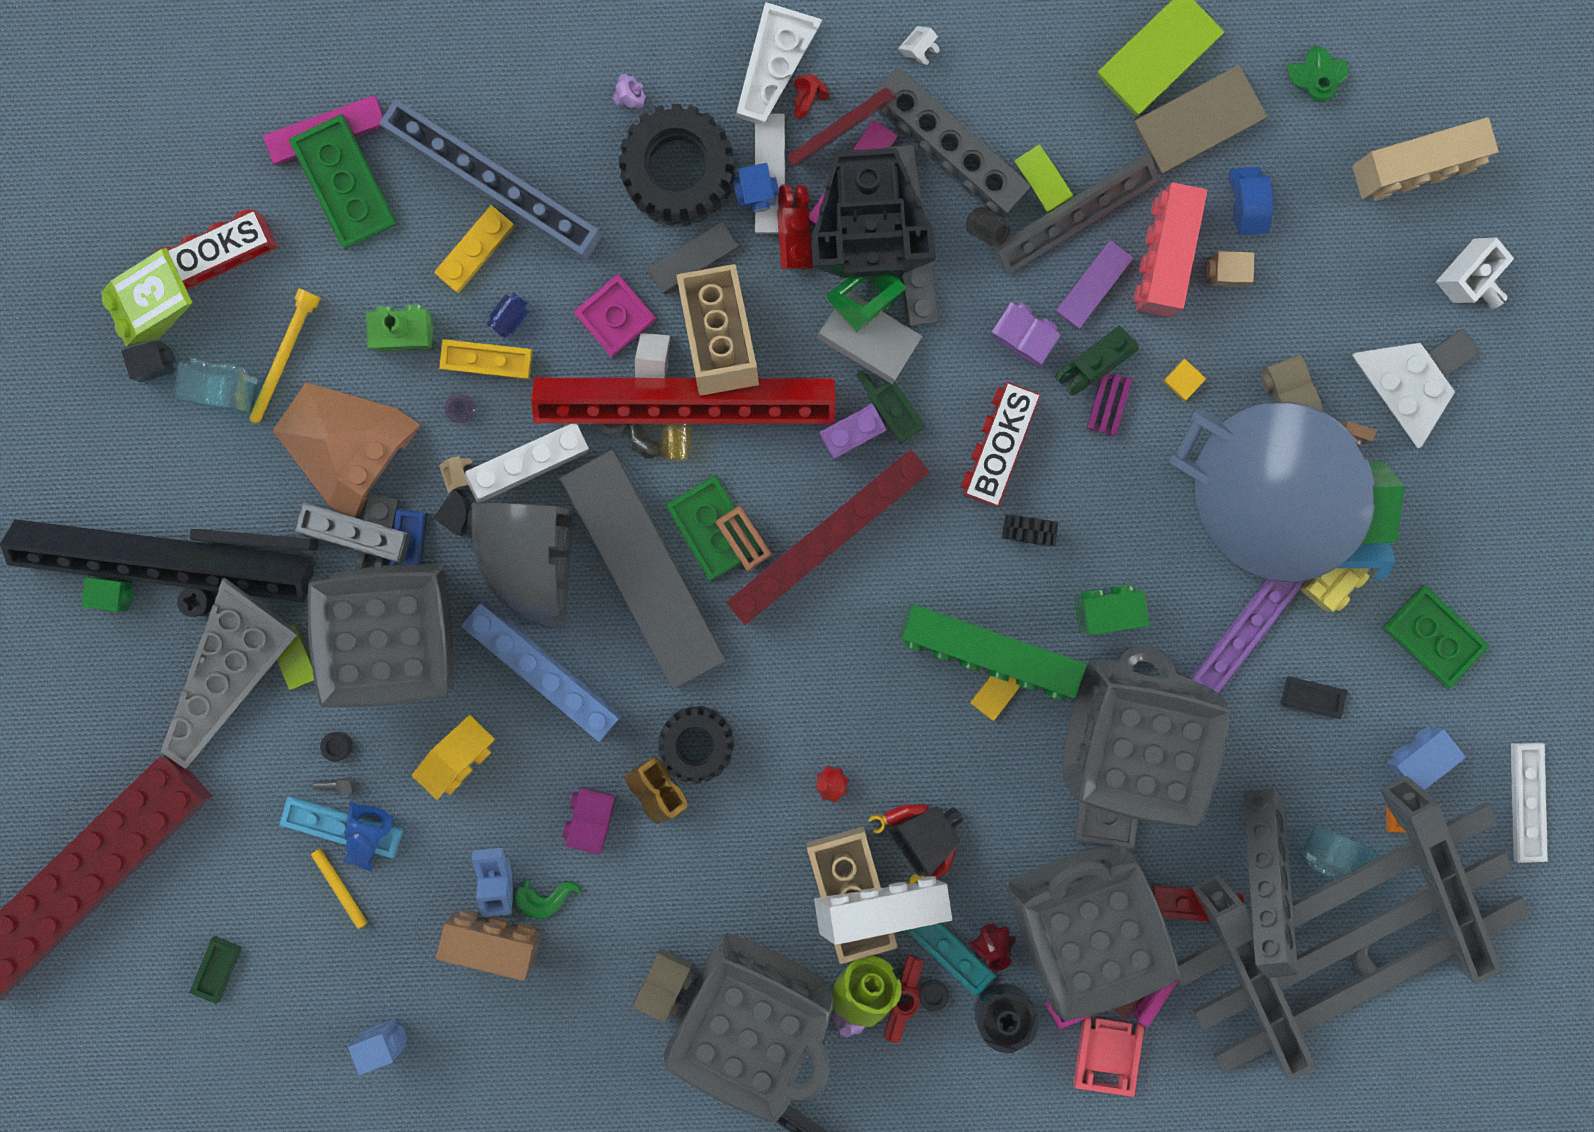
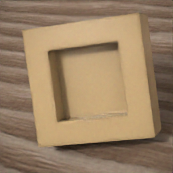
M457 456L449 458L439 465L448 493H451L453 489L460 490L468 485L463 468L473 463L470 458H460Z

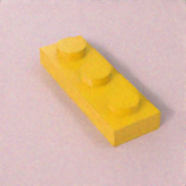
M490 205L434 273L459 294L515 228V225Z
M442 339L439 369L530 380L533 350Z

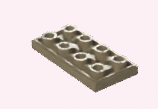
M1239 64L1138 118L1133 122V125L1159 174L1162 175L1267 118V115Z

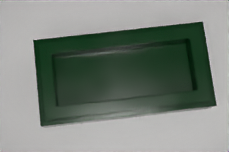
M217 936L212 937L189 993L212 1003H219L242 947Z

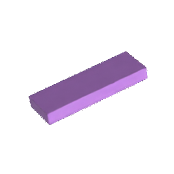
M1110 240L1059 305L1055 313L1077 330L1080 329L1133 260V257Z

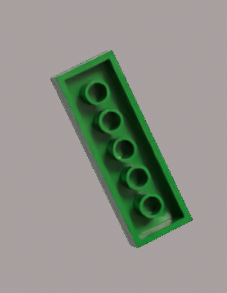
M911 603L898 636L904 640L903 645L908 648L922 652L923 648L927 647L932 649L931 655L951 662L953 656L961 659L959 664L966 668L979 672L982 666L989 669L987 674L1007 682L1009 677L1016 678L1015 684L1036 692L1038 686L1045 688L1044 694L1065 701L1067 696L1076 698L1087 666L1085 663Z

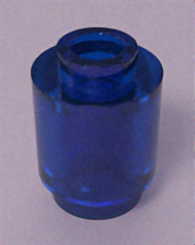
M515 293L511 297L505 294L490 313V320L487 322V325L506 339L510 333L513 335L528 315L529 311L525 309L528 303Z

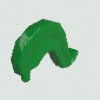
M527 878L524 880L523 886L519 885L514 898L516 907L526 916L543 919L551 917L558 911L569 892L574 891L579 894L581 888L575 882L564 881L550 896L542 897L535 889L529 888L530 880Z

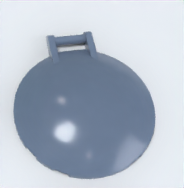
M1295 402L1257 404L1234 414L1224 422L1205 410H1195L1192 416L1193 422L1178 451L1173 452L1169 461L1175 467L1195 478V500L1202 524L1213 543L1229 560L1242 569L1266 579L1296 582L1317 578L1329 573L1353 555L1366 537L1373 519L1375 509L1373 485L1375 483L1368 459L1365 460L1356 444L1357 440L1342 424L1316 408ZM1206 428L1212 433L1197 461H1194L1188 456L1202 429Z

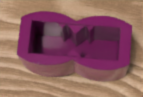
M584 786L580 788L579 793L573 792L569 809L574 810L572 821H566L562 833V838L567 839L565 847L601 855L617 797L616 794Z

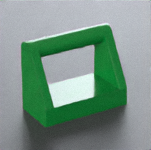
M892 275L850 277L831 290L826 296L835 309L858 332L892 305L904 292L906 286ZM868 277L881 292L872 301L863 307L844 296Z

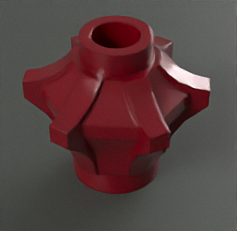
M988 924L980 929V935L975 940L970 941L969 945L971 949L977 952V957L986 961L990 970L1000 971L1006 969L1011 964V948L1016 943V938L1009 935L1008 927L997 928L995 924Z

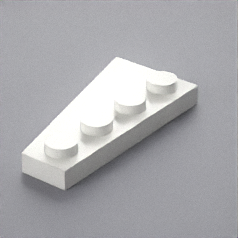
M765 2L735 117L760 125L766 123L817 32L822 19Z

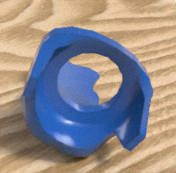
M351 801L347 828L344 831V839L347 841L345 846L347 855L343 861L371 871L373 868L371 858L380 840L393 828V815L379 808L356 805L355 802ZM364 815H374L381 820L382 824L377 827L363 824L358 820Z

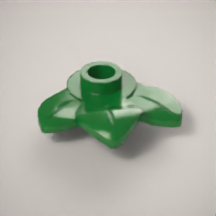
M1313 46L1308 51L1305 63L1288 64L1287 72L1291 82L1298 88L1306 89L1312 100L1325 102L1335 96L1338 85L1345 81L1348 75V65L1343 59L1332 61L1331 55L1326 49Z

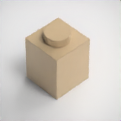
M1226 251L1215 253L1211 256V260H1208L1206 275L1207 278H1210V286L1247 287L1252 284L1254 278V253Z

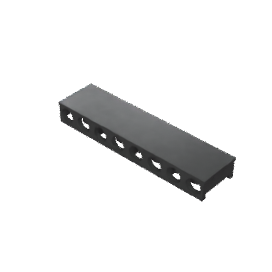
M612 449L560 477L672 689L725 662L726 657L617 453Z

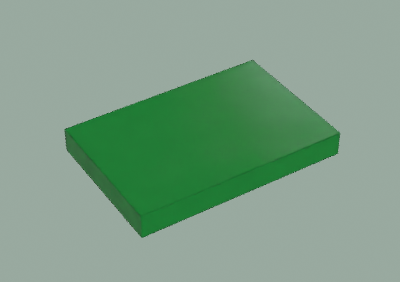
M716 475L665 504L709 581L742 563L715 522L735 509ZM740 515L734 516L757 553L761 552ZM729 520L726 521L724 525L746 559L751 558V554Z
M1421 585L1382 627L1389 636L1446 689H1450L1490 647L1487 642L1426 585Z

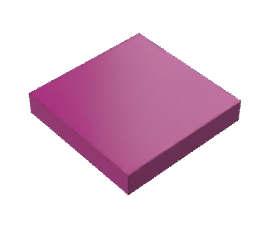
M619 274L614 276L573 312L612 358L634 341L640 333H643L657 321V318Z

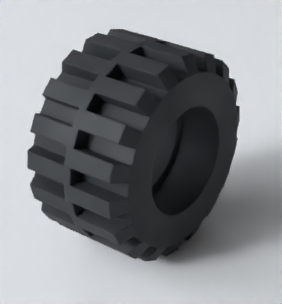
M690 706L686 709H681L669 718L661 730L658 739V754L663 760L661 763L664 768L667 767L670 770L669 774L673 777L676 775L681 778L680 781H692L693 784H699L700 781H711L713 777H718L730 762L734 748L733 731L727 724L724 716L721 717L714 709L710 710L705 706ZM688 728H703L713 737L714 749L707 759L692 761L681 753L679 739L681 734Z

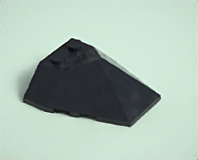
M896 148L836 151L823 202L820 206L818 220L812 235L813 265L815 269L843 278L905 274L936 259L933 228L925 216L921 201L915 194L911 185V179Z

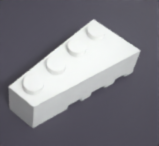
M933 876L920 878L918 883L907 884L906 882L890 884L889 887L869 888L859 892L814 898L819 934L835 945L952 921L947 884L936 880V877Z

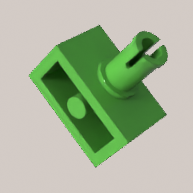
M408 305L405 306L404 311H394V307L380 306L375 307V312H366L367 347L370 350L381 352L434 349L432 313L423 310V306Z

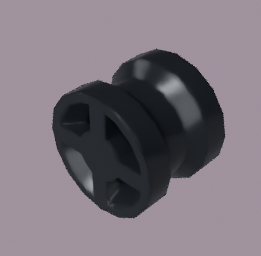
M192 588L184 589L177 598L179 610L182 614L189 617L207 615L211 612L215 602L211 591Z

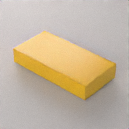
M990 675L970 703L994 721L1020 686L1015 684L1016 678L1009 677L1007 682Z

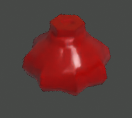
M828 765L822 772L817 774L815 789L820 793L822 800H831L837 803L840 797L847 794L849 780L844 776L842 768H833Z

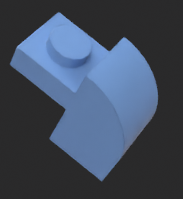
M503 848L473 851L472 863L478 879L476 900L481 916L489 917L512 914V871L510 860L505 858Z

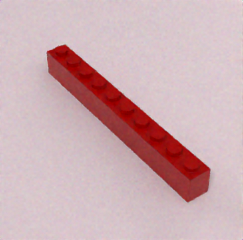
M534 377L531 404L533 423L834 424L836 405L834 379L758 378L759 385L699 396L696 378Z

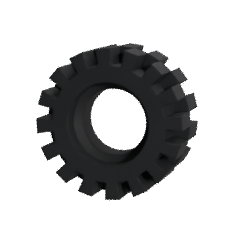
M1006 514L1002 539L1055 547L1059 523L1039 518Z

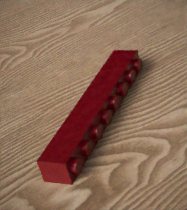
M910 449L726 602L742 623L746 625L930 473V471L913 450Z

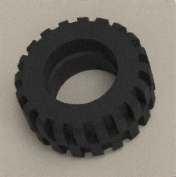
M672 104V109L664 110L663 105L655 107L656 113L650 116L647 112L639 117L641 122L637 126L632 123L627 130L628 138L622 140L620 146L622 155L619 156L622 182L635 206L641 212L647 213L652 220L656 222L662 220L665 222V225L674 226L675 222H682L683 226L692 225L691 221L699 219L701 222L708 218L707 214L711 211L714 213L721 208L722 200H727L731 192L730 186L734 183L735 164L730 140L727 139L726 132L721 124L717 125L714 122V117L707 112L704 115L699 113V108L690 105L688 109H682L681 104ZM682 140L693 143L700 148L706 162L705 172L700 181L683 191H668L659 187L652 179L649 169L650 160L655 151L671 141Z

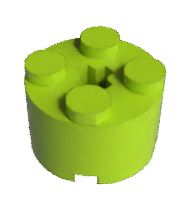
M868 956L853 961L837 978L834 984L835 1012L857 1026L872 1027L880 1022L897 1005L901 996V982L893 973V967L884 959L876 956Z

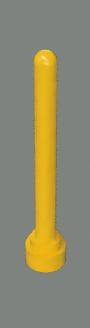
M298 288L294 297L296 300L294 305L297 307L250 414L249 419L254 424L262 420L308 312L312 313L313 308L317 309L321 300L320 297Z

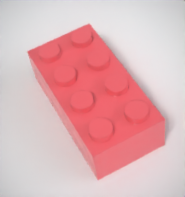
M1172 182L1165 190H1161L1159 197L1154 198L1151 208V215H1155L1153 226L1148 227L1145 237V244H1149L1147 256H1142L1139 273H1143L1141 285L1137 284L1133 297V302H1137L1136 311L1171 318L1184 309L1208 189Z

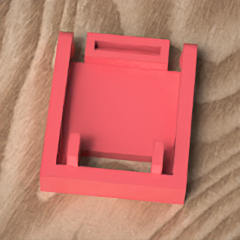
M1091 1017L1083 1019L1073 1081L1074 1087L1076 1089L1134 1097L1144 1025L1136 1023L1135 1031L1131 1033V1022L1095 1017L1094 1026L1091 1027ZM1091 1070L1119 1074L1118 1085L1093 1081L1094 1074Z

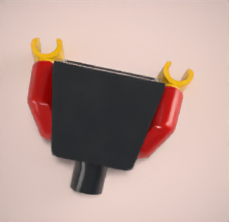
M904 804L887 811L885 816L874 814L868 820V822L873 819L881 821L882 827L873 830V833L876 834L881 833L887 824L890 825L887 830L916 872V874L910 877L909 884L918 882L920 878L930 876L936 877V880H938L950 871L956 855L955 847L960 843V838L953 828L963 821L960 812L956 808L951 807L943 814L937 806L929 808L925 804Z

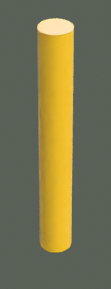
M319 848L310 854L356 928L360 929L368 923L322 849Z

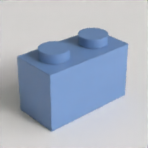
M1433 726L1426 727L1418 732L1415 736L1416 740L1409 746L1404 745L1398 748L1392 754L1393 758L1387 764L1399 779L1408 776L1423 790H1426L1465 759L1466 756L1444 729Z
M396 1018L363 1030L348 1046L358 1075L394 1062L407 1046V1034L404 1027L398 1024Z

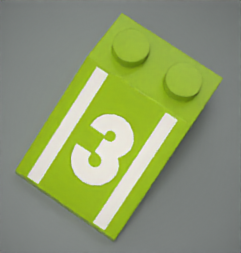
M167 248L160 249L112 279L101 292L103 305L109 310L115 322L116 333L123 339L126 347L158 340L192 305L189 294Z

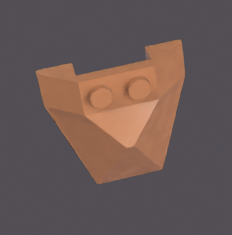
M305 382L273 429V433L327 504L339 513L358 518L366 507L367 499L369 498L367 494L397 450L407 447L421 424L397 408Z

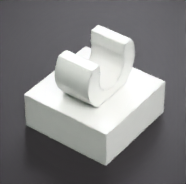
M917 26L898 49L905 57L915 58L918 63L928 65L929 61L925 57V51L928 48L933 53L940 51L938 45L934 43L938 36L931 28Z

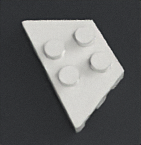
M1413 343L1353 353L1352 357L1417 449L1422 447L1455 393L1421 343Z

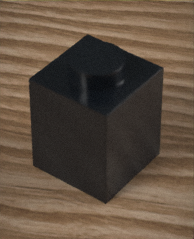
M154 340L121 350L131 380L144 382L175 372L173 363H175L174 353L163 342Z

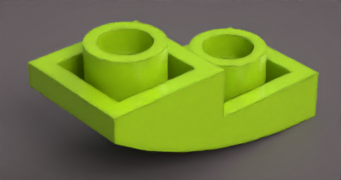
M1040 144L1014 161L1047 213L1074 198Z

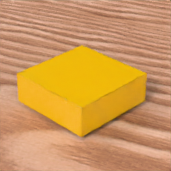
M1183 359L1162 382L1183 401H1186L1206 378L1186 359Z

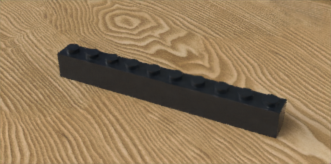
M17 519L13 521L0 543L6 564L9 566L216 592L219 591L222 579L226 578L249 596L303 603L308 594V583L314 576L311 556Z

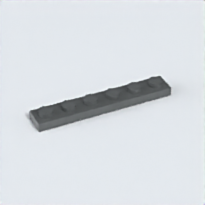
M913 144L886 147L897 149L911 179V185L915 194L921 201ZM931 262L905 274H900L901 282L906 286L903 297L908 327L939 322Z
M1146 153L996 245L994 250L1003 270L1009 275L1159 182L1152 158Z

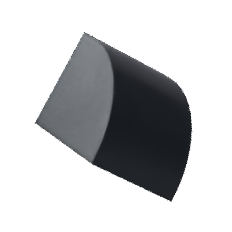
M453 489L433 519L455 535L463 536L468 529L467 515L468 511L471 510L467 497L460 490Z

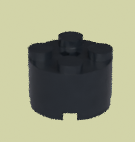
M1000 984L989 986L979 997L975 1006V1021L982 1038L989 1047L1001 1053H1014L1032 1043L1038 1031L1039 1020L1036 1010L1025 992L1013 985ZM1007 1014L1011 1015V1019L1006 1018L1005 1022L1001 1021V1017H1005Z

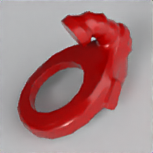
M806 74L805 76H798L794 80L795 88L798 91L793 100L795 103L794 117L802 119L806 116L812 106L817 90V97L820 100H827L830 94L825 84L816 75Z

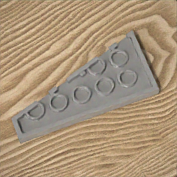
M223 578L216 600L212 606L186 684L161 749V753L184 769L190 765L298 634L297 630L226 578Z

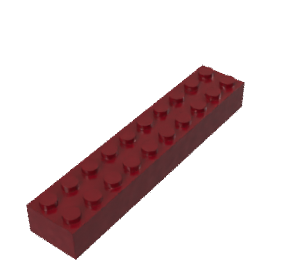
M166 755L159 757L0 910V1001L213 796L187 768L184 769Z

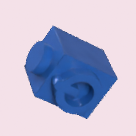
M763 163L738 168L739 177L733 178L738 207L745 206L746 210L752 209L753 213H759L769 210L770 205H775L774 195H779L776 177L770 178L768 164Z

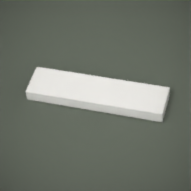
M770 114L764 125L755 123V165L767 163L770 178L776 177L778 188L781 184L785 185V114ZM774 195L775 205H770L769 210L755 213V234H779L777 210L779 209L778 195Z
M1511 743L1514 861L1517 863L1548 862L1545 743Z

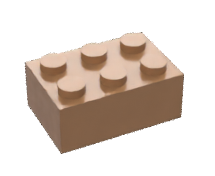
M462 909L460 912L456 911L444 923L436 959L525 981L534 967L542 933L535 931L536 928L528 924H518L517 927L506 924L507 920L500 917L485 919L478 917V913L475 911Z

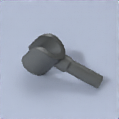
M352 777L331 782L313 783L314 789L338 788L340 797L357 791Z

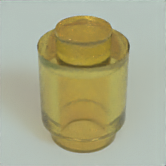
M661 424L662 452H665V459H689L688 452L691 451V424Z

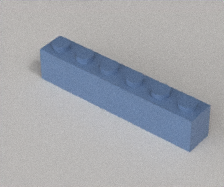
M487 602L480 603L461 625L462 628L598 742L608 734L622 717V715Z

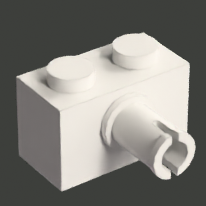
M1497 237L1473 239L1439 277L1436 283L1453 303H1475L1482 296L1489 307L1494 309L1504 303L1503 301L1507 300V295L1494 281L1514 258Z

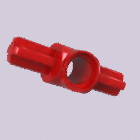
M909 955L906 959L900 979L901 995L909 994L910 999L904 1004L897 1003L890 1011L883 1035L884 1039L889 1042H900L907 1018H912L919 1008L918 996L921 988L917 984L924 960L918 956Z

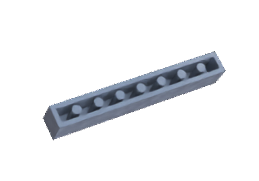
M396 98L379 122L387 133L583 260L587 261L600 241L602 235L597 228Z

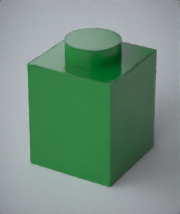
M85 577L81 607L114 612L128 611L129 606L132 605L134 600V590L131 589L132 582L101 577Z

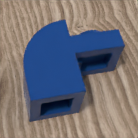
M1260 167L1230 169L1229 182L1235 195L1232 217L1239 236L1269 233L1273 215V193L1269 176H1263Z

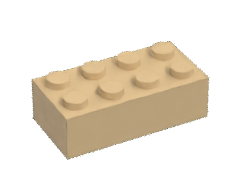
M1489 117L1372 151L1352 165L1361 198L1373 197V200L1377 201L1391 196V193L1398 190L1404 193L1420 187V184L1430 181V184H1435L1447 180L1448 176L1456 173L1462 176L1474 172L1478 167L1488 164V158L1497 154L1499 150Z
M736 264L676 274L699 396L759 385L757 365Z
M864 826L807 842V851L821 897L859 892L869 888H881ZM894 933L837 945L834 944L840 964L898 948Z

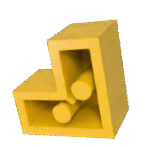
M469 715L428 753L411 776L436 800L445 792L450 796L473 771L470 766L474 762L480 765L491 754L488 748L495 741V738Z

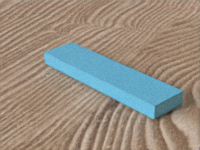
M288 796L279 826L346 845L347 841L344 839V831L347 828L348 812ZM361 817L358 820L363 824L377 827L382 824V822L366 817ZM393 826L391 831L380 840L375 854L392 859L395 858L403 828Z

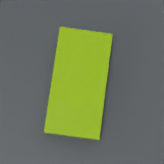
M1172 0L1118 51L1096 75L1138 117L1224 34V31L1194 0Z

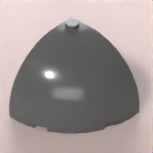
M472 503L471 510L468 511L467 526L471 528L472 543L479 570L493 594L508 609L526 620L549 627L566 628L573 510L544 505Z

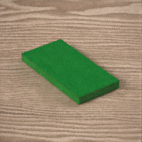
M340 114L288 139L342 249L346 250L398 225L345 115Z

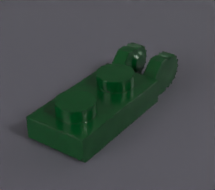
M1119 325L1074 359L1073 363H1067L1056 373L1055 379L1060 384L1071 380L1066 389L1071 396L1077 395L1089 385H1094L1136 353L1139 349L1138 343Z
M863 371L856 374L868 392L867 396L899 444H902L925 428L896 382L892 385L879 377L884 384L875 389Z

